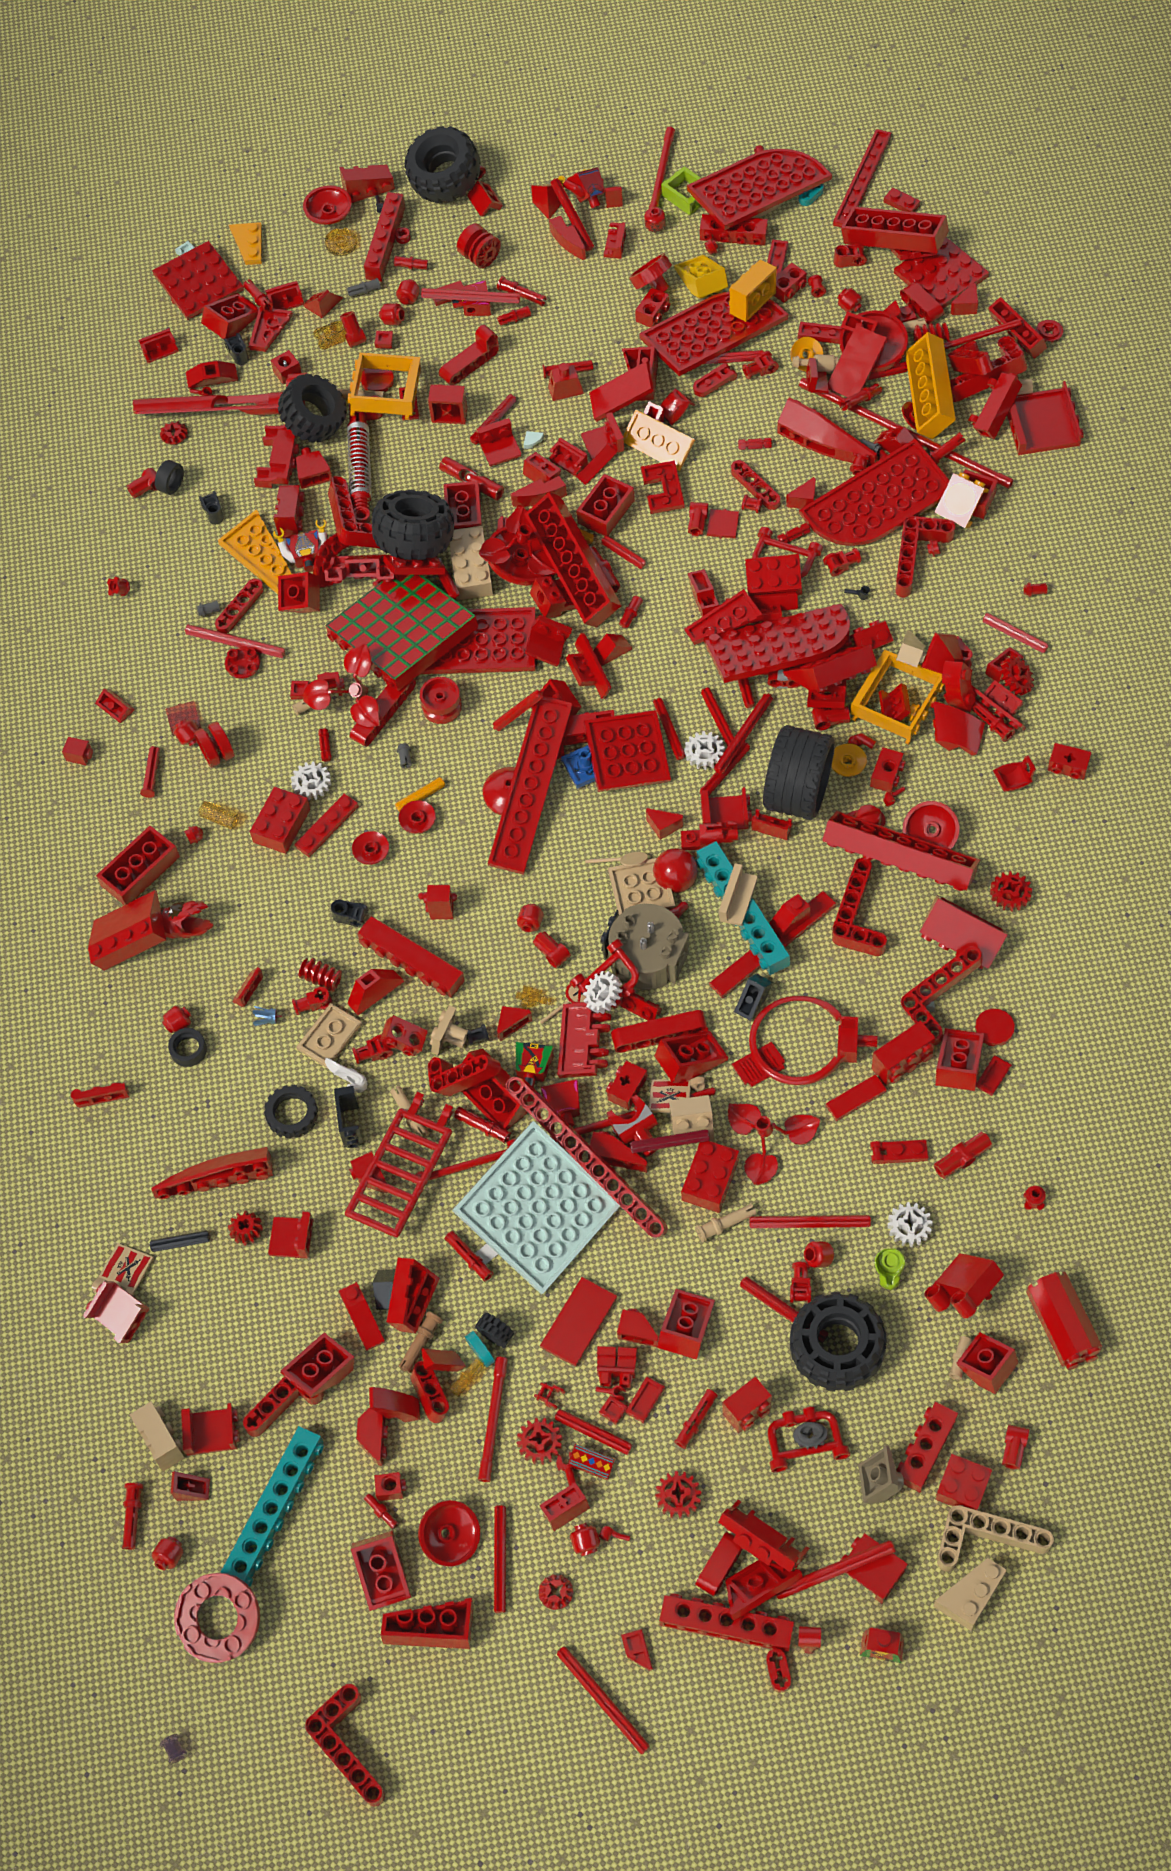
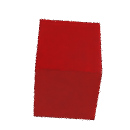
M290 350L270 360L274 374L283 385L286 384L288 374L302 373L300 363Z

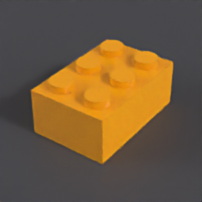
M759 260L745 274H742L740 279L733 283L729 289L730 314L746 322L776 294L777 267Z

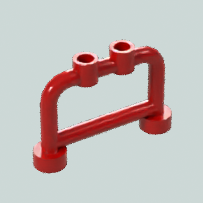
M761 527L757 534L759 541L754 549L752 558H759L764 544L806 556L808 558L801 570V578L809 573L815 557L821 555L823 546L817 542H811L808 549L781 542L771 538L773 535L771 529Z
M618 938L607 947L608 951L612 954L587 978L580 973L569 983L573 988L578 987L582 993L587 992L588 989L585 986L590 985L589 979L594 980L595 974L600 975L601 971L605 972L620 958L631 972L632 977L620 987L622 989V992L618 993L620 999L615 1000L616 1006L611 1005L613 1009H616L623 1003L621 998L624 995L628 998L636 992L633 987L639 981V971L621 948L624 944Z
M806 1407L803 1409V1414L796 1416L794 1411H786L782 1413L783 1418L773 1421L767 1430L773 1458L770 1461L771 1472L774 1473L787 1470L786 1460L827 1451H832L835 1460L850 1457L849 1447L843 1444L838 1421L828 1411H816L815 1407ZM820 1419L829 1421L834 1439L833 1442L818 1445L817 1448L810 1447L808 1450L806 1447L780 1452L776 1437V1430L778 1428L793 1427L800 1423L816 1422Z

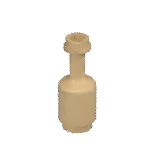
M816 354L814 356L816 358L817 371H834L838 363V357L824 354ZM799 356L793 357L792 367L807 366L809 359H799Z

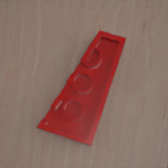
M743 589L686 627L684 631L693 644L696 645L704 642V638L709 637L711 634H723L728 630H734L764 617Z

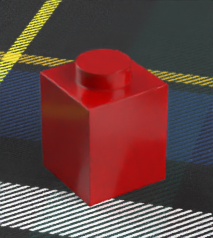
M68 737L62 754L66 761L86 766L88 760L92 758L93 749L89 741Z

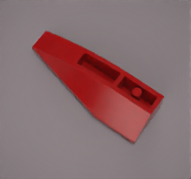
M790 397L787 399L777 422L778 434L809 450L837 460L853 463L852 454L857 453L869 456V466L876 463L877 453L815 409Z
M268 1147L213 1158L170 1176L153 1186L151 1190L155 1199H167L173 1195L183 1196L193 1191L204 1192L214 1187L225 1188L230 1184H245L255 1179L265 1180L274 1176L271 1154Z

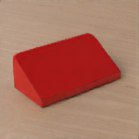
M105 688L95 702L97 706L119 723H122L135 710V708L112 690Z
M259 967L250 972L232 1000L233 1003L243 1008L245 1007L263 979V974Z
M421 1349L425 1369L458 1372L466 1367L456 1351Z

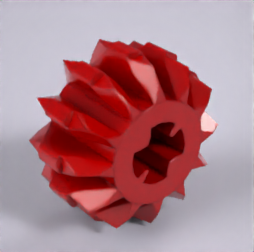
M245 1210L243 1215L237 1212V1218H231L232 1224L228 1225V1229L231 1231L230 1237L232 1239L235 1238L237 1244L241 1241L245 1246L248 1241L254 1244V1237L260 1238L259 1232L263 1231V1227L260 1225L261 1219L259 1217L256 1218L254 1212L249 1214Z

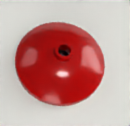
M332 185L321 186L312 190L303 201V210L306 217L312 222L322 225H330L343 220L352 208V201L348 192L343 188Z
M504 767L494 771L483 785L484 802L496 814L502 815L510 788L507 784H511L515 767Z
M925 801L917 804L908 812L903 822V833L952 849L958 841L960 825L956 814L950 807L937 801ZM935 826L936 832L932 834L930 828Z
M445 1500L434 1504L425 1512L419 1524L418 1538L421 1549L428 1559L441 1566L451 1567L466 1562L475 1553L480 1541V1525L475 1513L467 1505L459 1501ZM444 1529L447 1532V1535L445 1537L442 1536V1531Z

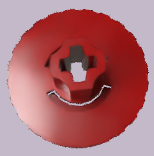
M662 253L629 276V280L636 290L650 284L652 288L664 292L669 288V285L662 274L672 264L666 254Z

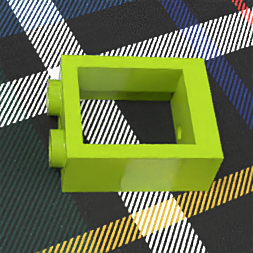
M684 166L662 183V196L691 216L702 206L693 196L686 198L676 191L675 188L683 181L691 184L701 179V177Z

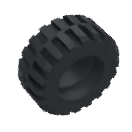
M299 375L291 380L278 400V412L281 414L280 419L285 423V427L288 430L290 429L294 436H299L301 440H308V442L314 443L315 441L323 442L328 440L336 433L346 418L347 408L345 406V399L342 398V393L336 389L337 386L329 383V380L326 378L322 379L319 375ZM303 401H307L315 405L321 412L322 416L316 415L309 411L304 405Z

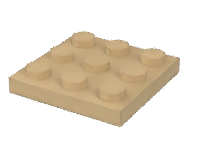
M656 858L649 859L638 866L619 865L608 868L619 915L626 908L637 904H655L668 910L675 908L672 890L670 888H667V890L657 884L653 876V865Z

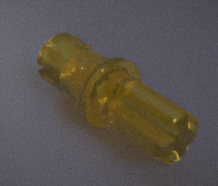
M475 1359L464 1372L460 1373L461 1376L449 1388L450 1391L457 1397H460L463 1391L470 1384L474 1383L473 1380L483 1370L485 1365L479 1359Z

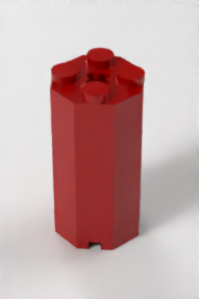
M1054 1272L1036 1280L1038 1285L1035 1287L1030 1284L1027 1287L1026 1293L1061 1366H1066L1067 1370H1072L1078 1367L1081 1362L1086 1361L1090 1363L1098 1359L1097 1354L1101 1352L1103 1346L1067 1273L1062 1272V1275H1060L1059 1272Z

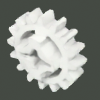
M703 731L702 735L695 733V738L689 737V742L685 743L684 752L686 760L690 761L691 766L697 764V769L703 766L704 770H706L707 766L714 768V763H717L725 752V747L723 746V741L719 740L718 735L712 737V732L706 735L705 731Z
M305 762V767L299 765V771H293L294 776L291 777V786L295 794H300L303 797L307 796L308 800L314 796L315 800H317V795L320 794L323 797V791H329L328 786L331 785V776L326 767L322 768L321 763L315 766V762H312L311 765Z
M601 971L600 975L595 974L594 980L589 979L590 985L585 986L588 990L583 993L587 997L584 999V1002L587 1003L586 1007L595 1013L600 1012L604 1014L605 1009L611 1011V1005L616 1006L615 1000L620 999L618 993L622 992V989L619 988L622 985L618 981L619 978L609 971L607 973Z
M907 1202L906 1207L899 1204V1210L893 1208V1215L888 1217L890 1222L887 1228L891 1229L889 1235H895V1242L901 1240L902 1246L906 1242L909 1243L910 1247H913V1242L921 1245V1239L926 1241L928 1238L927 1234H931L932 1229L930 1227L932 1226V1221L929 1220L930 1213L924 1214L925 1208L918 1209L917 1203H915L914 1207H911L909 1202ZM908 1219L910 1220V1223H911V1226H912V1229H911V1230H910V1226H909V1224H908Z

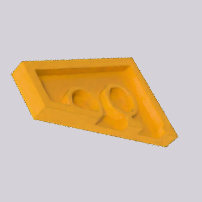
M261 222L229 225L245 265L262 264Z

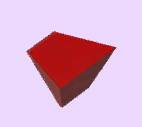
M551 184L531 185L533 204L550 219L561 205Z
M327 289L314 294L303 306L323 318L344 297L331 293Z

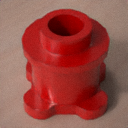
M852 454L854 460L850 466V471L856 475L870 465L868 461L869 456L867 454Z
M115 576L114 579L109 578L107 581L108 594L110 596H113L115 593L126 596L130 591L129 581L125 578L120 580L119 577Z
M1030 1186L1023 1195L1025 1198L1024 1208L1026 1210H1042L1045 1206L1043 1203L1046 1197L1045 1191L1040 1186Z

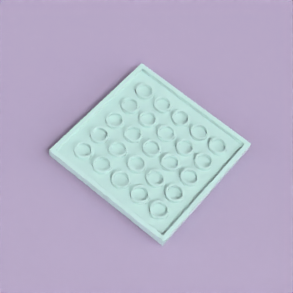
M533 1121L452 1211L540 1294H543L620 1205L558 1143Z

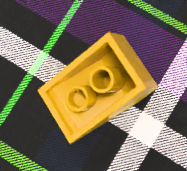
M700 255L674 265L675 271L691 294L697 298H705L711 293L721 292L724 288L728 287L725 268L705 255Z

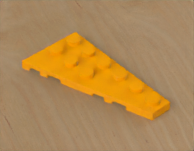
M257 509L218 540L222 548L277 594L278 576L292 574Z

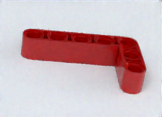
M1004 336L997 341L1002 357L991 361L994 368L993 371L985 375L964 373L950 380L953 402H958L991 387L987 385L989 378L998 380L1001 373H1014L1018 375L1027 370L1028 366L1024 353L1011 336Z
M340 476L332 477L328 489V497L339 542L349 546L380 548L372 536V524L356 522L347 481Z
M908 516L904 519L895 587L897 596L906 598L911 594L918 540L930 541L932 539V541L937 540L940 543L951 542L954 539L955 523L953 521L918 516Z
M861 857L854 864L832 928V941L841 947L873 956H882L886 951V936L881 932L854 925L871 876L872 867L869 859ZM843 916H848L850 918L844 919ZM858 937H859V938H862L863 940L859 941V940H856L855 938H858ZM874 943H880L882 945L876 946L874 945Z
M970 946L901 998L903 1011L913 1024L918 1022L917 1019L920 1016H926L927 1020L923 1024L930 1032L934 1030L939 1032V1035L935 1037L934 1045L942 1042L944 1034L941 1026L926 1009V1006L981 966L983 957L978 947ZM972 954L978 955V958L974 961L968 959ZM955 966L963 967L960 972L952 971ZM941 977L947 979L944 984H938L937 980ZM929 989L931 993L928 996L921 995L922 991ZM908 1001L916 1002L911 1008L905 1006Z
M345 1684L306 1720L305 1729L370 1806L376 1807L381 1805L385 1799L384 1790L332 1730L361 1702V1694L357 1687L353 1684ZM349 1691H354L356 1693L355 1698L351 1701H346L345 1695ZM334 1706L339 1708L337 1715L328 1716L330 1708ZM316 1722H321V1729L318 1732H312V1725ZM332 1738L336 1739V1745L332 1749H327L325 1746L326 1742ZM345 1755L350 1756L349 1764L341 1766L340 1759ZM358 1772L365 1773L364 1780L360 1783L354 1782V1776ZM373 1789H378L379 1796L375 1800H370L368 1798L369 1792Z

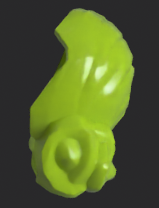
M895 1248L883 1249L877 1253L874 1264L879 1274V1284L881 1287L891 1291L897 1288L900 1283V1275L905 1267V1257L902 1252Z

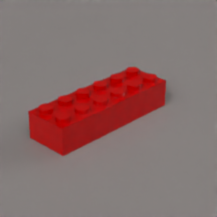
M854 206L841 227L844 244L860 243L868 247L938 253L949 232L947 215Z

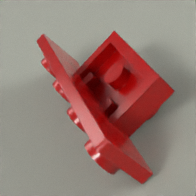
M797 592L750 596L764 617L752 623L779 620L782 617V611L798 609Z
M580 633L575 642L578 654H568L566 660L579 687L595 686L601 699H605L611 690L610 682L585 633Z
M996 680L992 682L984 694L972 686L976 696L978 695L982 698L981 703L988 708L994 707L996 709L995 713L1003 719L1007 717L1011 720L1009 724L1016 730L1019 727L1022 730L1026 729L1022 723L1013 717L1024 704L1021 699Z

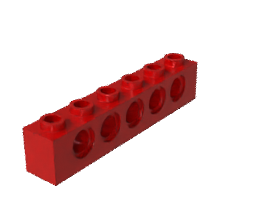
M673 1593L670 1596L664 1595L659 1619L660 1626L768 1649L778 1648L783 1652L789 1653L794 1622L790 1621L788 1617L777 1616V1618L768 1617V1613L756 1611L755 1614L748 1612L733 1621L732 1625L724 1626L721 1620L724 1617L731 1618L730 1608H725L724 1604L713 1602L712 1605L705 1604L704 1600L698 1598L686 1600L682 1599L683 1596ZM686 1608L690 1611V1614L687 1617H680L678 1611ZM702 1613H709L712 1618L708 1622H703L699 1616ZM749 1621L755 1627L751 1631H746L742 1625ZM767 1626H773L776 1629V1633L774 1635H767L764 1629Z

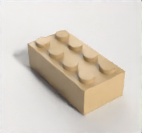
M482 526L454 530L453 539L450 541L455 585L459 591L458 601L493 595L488 562L479 555L481 546L485 541Z

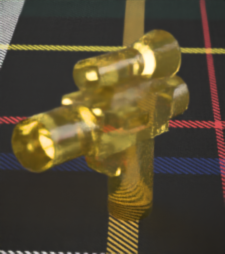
M526 985L523 986V991H517L515 999L521 1000L518 1006L521 1009L533 1007L535 1004L540 1005V1003L551 1005L552 998L541 996L543 990Z

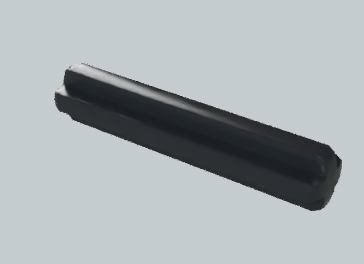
M207 1230L155 1239L150 1241V1249L152 1252L206 1243L210 1241V1235Z

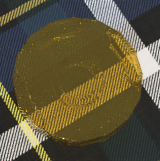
M348 228L333 229L325 237L326 250L335 256H345L352 253L358 244L356 234Z

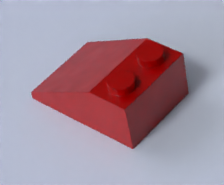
M237 293L205 305L201 324L219 335L220 338L228 339L236 336V333H240L257 317L259 307Z
M945 1028L936 1067V1086L975 1091L984 1033Z
M710 1031L661 1039L654 1055L672 1083L689 1081L728 1061L729 1058Z
M675 1289L660 1331L657 1348L697 1360L715 1300Z
M324 1332L287 1364L280 1373L312 1398L340 1383L349 1375L354 1368V1356Z
M393 1530L352 1543L351 1553L369 1611L411 1598Z

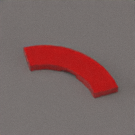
M337 533L324 541L315 557L313 574L320 576V588L333 585L331 581H325L324 571L328 568L331 558L338 555L343 549L351 547L340 543Z

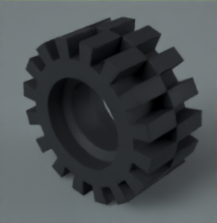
M484 1312L475 1325V1328L482 1336H485L487 1340L502 1348L507 1346L515 1334L506 1323L488 1312Z

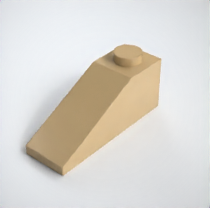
M909 630L906 631L896 660L917 667L919 662L923 663L926 653L923 651L925 646Z

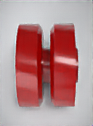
M435 677L425 682L420 689L422 711L430 722L446 724L459 716L462 708L460 691L452 679Z
M218 721L208 725L211 737L203 728L193 732L197 744L211 768L220 765L218 752L225 761L235 757L231 743Z

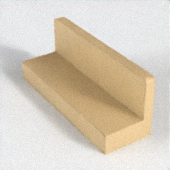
M734 864L718 911L721 922L739 926L743 925L758 880L756 875L743 873L741 864Z

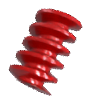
M945 322L942 323V327L939 323H936L934 328L931 323L928 329L925 324L922 325L921 329L919 325H916L914 328V344L927 332L942 338L943 341H950L949 328Z
M308 958L304 959L299 969V978L305 979L308 982L312 981L314 985L325 987L328 991H335L341 981L342 970H338L335 974L336 968L332 967L328 970L329 964H325L322 968V961H318L315 964V958H312L310 961H308Z

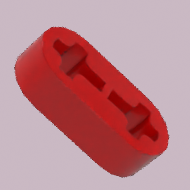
M774 1648L767 1653L766 1664L772 1688L776 1692L783 1693L790 1688L791 1677L785 1653L778 1648ZM773 1654H777L779 1658L782 1657L779 1660L780 1668L776 1669L775 1663L773 1661L770 1662V1659H773ZM781 1672L782 1679H787L784 1687L775 1684V1681H778L777 1673Z

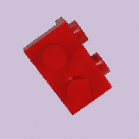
M879 619L869 623L870 627L866 629L862 626L852 630L854 634L849 635L850 639L853 638L856 646L871 645L872 649L894 641L886 621L880 622Z
M900 683L890 693L883 690L879 691L883 715L901 722L911 713L907 685Z

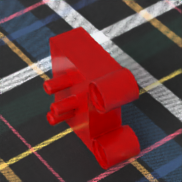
M959 1253L935 1283L926 1289L924 1296L935 1311H944L952 1304L959 1315L966 1319L975 1314L977 1307L984 1299L990 1300L992 1298L991 1291L1004 1274L994 1260Z

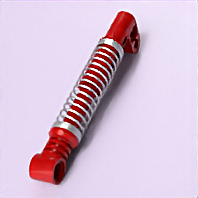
M349 403V424L347 426L349 494L356 522L370 523L369 503L372 499L369 426L366 420H378L383 416V413L355 411V415L351 416V404Z

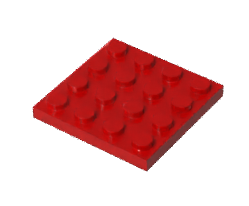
M947 237L936 255L905 260L895 267L893 272L908 286L913 282H917L943 309L951 304L971 284L975 283L978 285L989 277V272Z
M209 240L152 270L155 278L187 320L202 313L205 305L244 290L241 282Z
M657 710L584 720L598 792L671 781Z

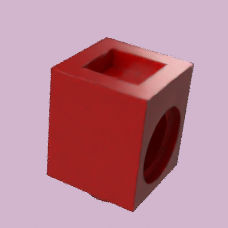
M400 1472L374 1475L375 1494L378 1502L404 1499L403 1492L407 1491L405 1478L402 1479ZM389 1483H395L396 1487L393 1490H386V1486Z

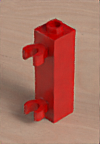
M1001 373L998 380L989 378L987 385L991 386L992 392L979 416L971 414L968 421L973 422L972 426H974V429L980 436L995 439L1023 385L1014 373Z

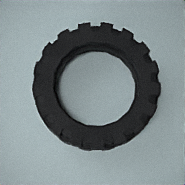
M285 1085L282 1086V1089H276L274 1094H270L267 1098L268 1102L264 1106V1115L268 1126L278 1136H285L287 1139H291V1137L299 1138L300 1135L307 1134L308 1130L315 1126L314 1122L318 1119V1107L311 1092L306 1091L304 1087L301 1086L299 1088L297 1085L288 1087ZM291 1098L304 1101L307 1105V1113L300 1122L292 1125H284L278 1122L275 1112L279 1104Z

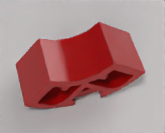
M945 661L942 672V684H945L946 690L944 698L949 706L962 711H971L976 697L971 685L973 670L963 662Z

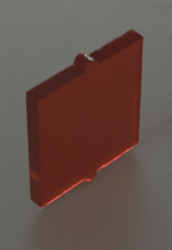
M194 701L184 704L179 703L177 706L165 709L172 736H175L173 733L174 725L186 718L187 720H193L199 729L202 728Z

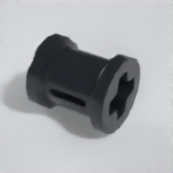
M485 1024L472 1030L465 1029L468 1030L467 1040L470 1046L482 1040L489 1041Z

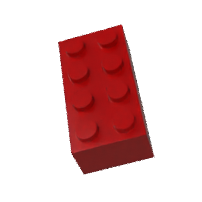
M149 825L107 864L96 877L102 888L123 905L134 901L180 858V855L173 843Z

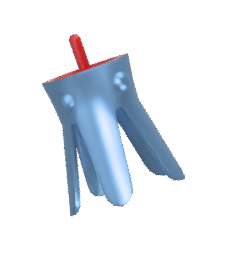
M254 1006L261 1010L252 1011L256 1017L265 1018L254 1021V1026L266 1023L276 1024L277 1017H282V1015H277V1010L273 1008L265 1009Z

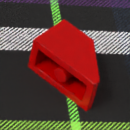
M903 426L882 431L874 441V444L879 443L883 450L892 453L914 438L907 428Z
M799 894L786 901L769 923L775 934L781 939L810 918V905Z
M372 1151L350 1161L352 1166L349 1169L353 1180H358L359 1184L374 1157ZM377 1167L372 1177L387 1183L380 1168ZM367 1185V1188L380 1191L386 1194L388 1193L372 1185Z
M633 1308L628 1310L622 1309L617 1338L657 1347L658 1336L643 1313Z

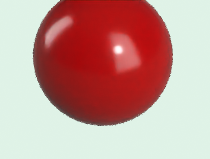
M679 848L665 850L656 858L653 865V876L657 884L666 890L670 888L672 893H682L694 885L698 876V865L689 852Z

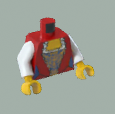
M318 519L315 522L320 532L318 530L287 536L285 540L283 539L284 531L282 528H280L281 536H277L274 530L273 536L279 541L278 546L282 556L290 563H295L297 568L304 567L306 572H312L316 554L320 546L327 539V532L325 531L327 522L325 519H323L324 525L321 527L318 525Z

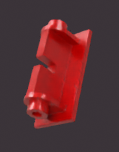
M636 993L628 998L624 995L622 998L623 1003L620 1005L647 1021L656 1019V1016L660 1015L662 1011L659 1004L649 1000L646 1002L644 1001L645 998Z

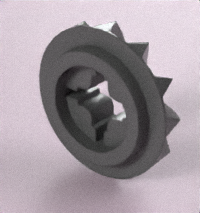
M817 1422L803 1423L794 1430V1442L798 1443L799 1447L805 1446L807 1450L810 1447L817 1448L818 1445H824V1440H827V1430L822 1424Z

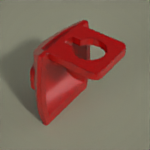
M675 388L663 400L660 407L664 408V419L670 425H673L681 418L689 405L695 406L696 404Z
M1027 755L1022 762L1002 765L994 769L993 772L1002 790L1006 792L1031 784L1036 768ZM1027 763L1029 764L1030 771H1027Z

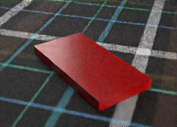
M856 325L828 381V389L846 398L860 392L864 388L888 339Z
M644 362L589 392L593 418L596 422L605 418V414L614 413L654 391L649 364Z
M581 1277L540 1344V1348L576 1367L617 1300V1295Z

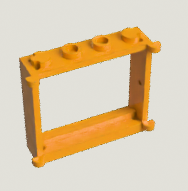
M360 352L358 360L355 359V370H353L352 374L353 382L350 383L351 393H348V403L351 404V416L355 415V411L405 415V420H409V415H413L421 372L420 357ZM364 368L407 371L408 377L404 398L358 396Z
M884 649L877 661V666L873 667L853 700L850 714L854 715L852 717L853 721H856L857 718L863 719L906 738L905 744L909 745L912 736L918 734L921 721L926 720L931 703L936 702V696L938 693H942L945 684H942V674L925 669L920 664L914 667L896 660L897 654ZM890 666L934 685L910 726L865 707Z

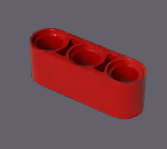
M913 282L900 290L901 299L907 305H912L914 312L920 318H925L927 324L934 322L944 315L942 306L917 282Z
M419 1361L415 1364L410 1376L412 1385L427 1418L433 1423H440L444 1420L449 1410V1403L434 1371L425 1369L424 1362ZM417 1372H422L425 1376H421ZM425 1390H431L434 1394H428ZM434 1408H439L442 1412H436Z
M727 1531L695 1583L697 1587L712 1596L717 1594L743 1550L738 1544L733 1542L735 1536Z

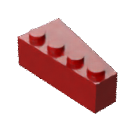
M466 1598L464 1601L445 1602L443 1605L423 1606L421 1609H407L385 1613L382 1617L380 1634L382 1643L387 1645L470 1649L474 1610L472 1598Z

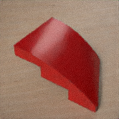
M935 701L932 702L931 708H934L935 719H933L935 742L948 751L960 747L972 756L978 754L985 723L955 707Z

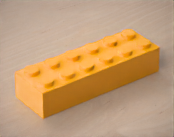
M927 332L906 351L905 355L917 433L934 439L952 424L956 418L944 341L942 338Z

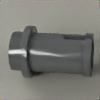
M864 438L861 439V443L879 456L880 450H882L879 443L874 444Z
M217 600L206 604L199 603L196 606L198 615L203 617L206 614L220 611Z
M406 743L398 745L397 748L401 768H405L404 764H406V768L412 766L410 758L411 747Z

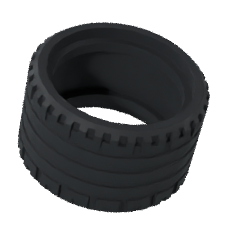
M790 725L780 729L771 753L764 784L763 805L766 810L785 813L791 816L794 815L799 818L803 817V819L807 820L817 817L824 799L833 762L835 740L832 735L813 732L807 729L803 730V728H795Z

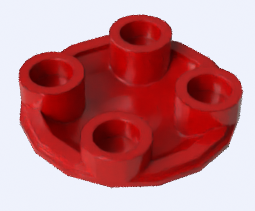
M253 648L230 649L227 652L224 665L229 675L244 679L251 677L258 671L260 659Z

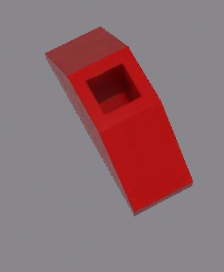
M218 360L200 363L185 372L188 389L238 381L235 363Z
M370 969L356 979L347 1004L358 1016L401 985L404 980L394 970Z
M368 1408L357 1420L356 1440L378 1466H383V1459L387 1458V1446H384V1438H388V1426L385 1425L386 1417Z

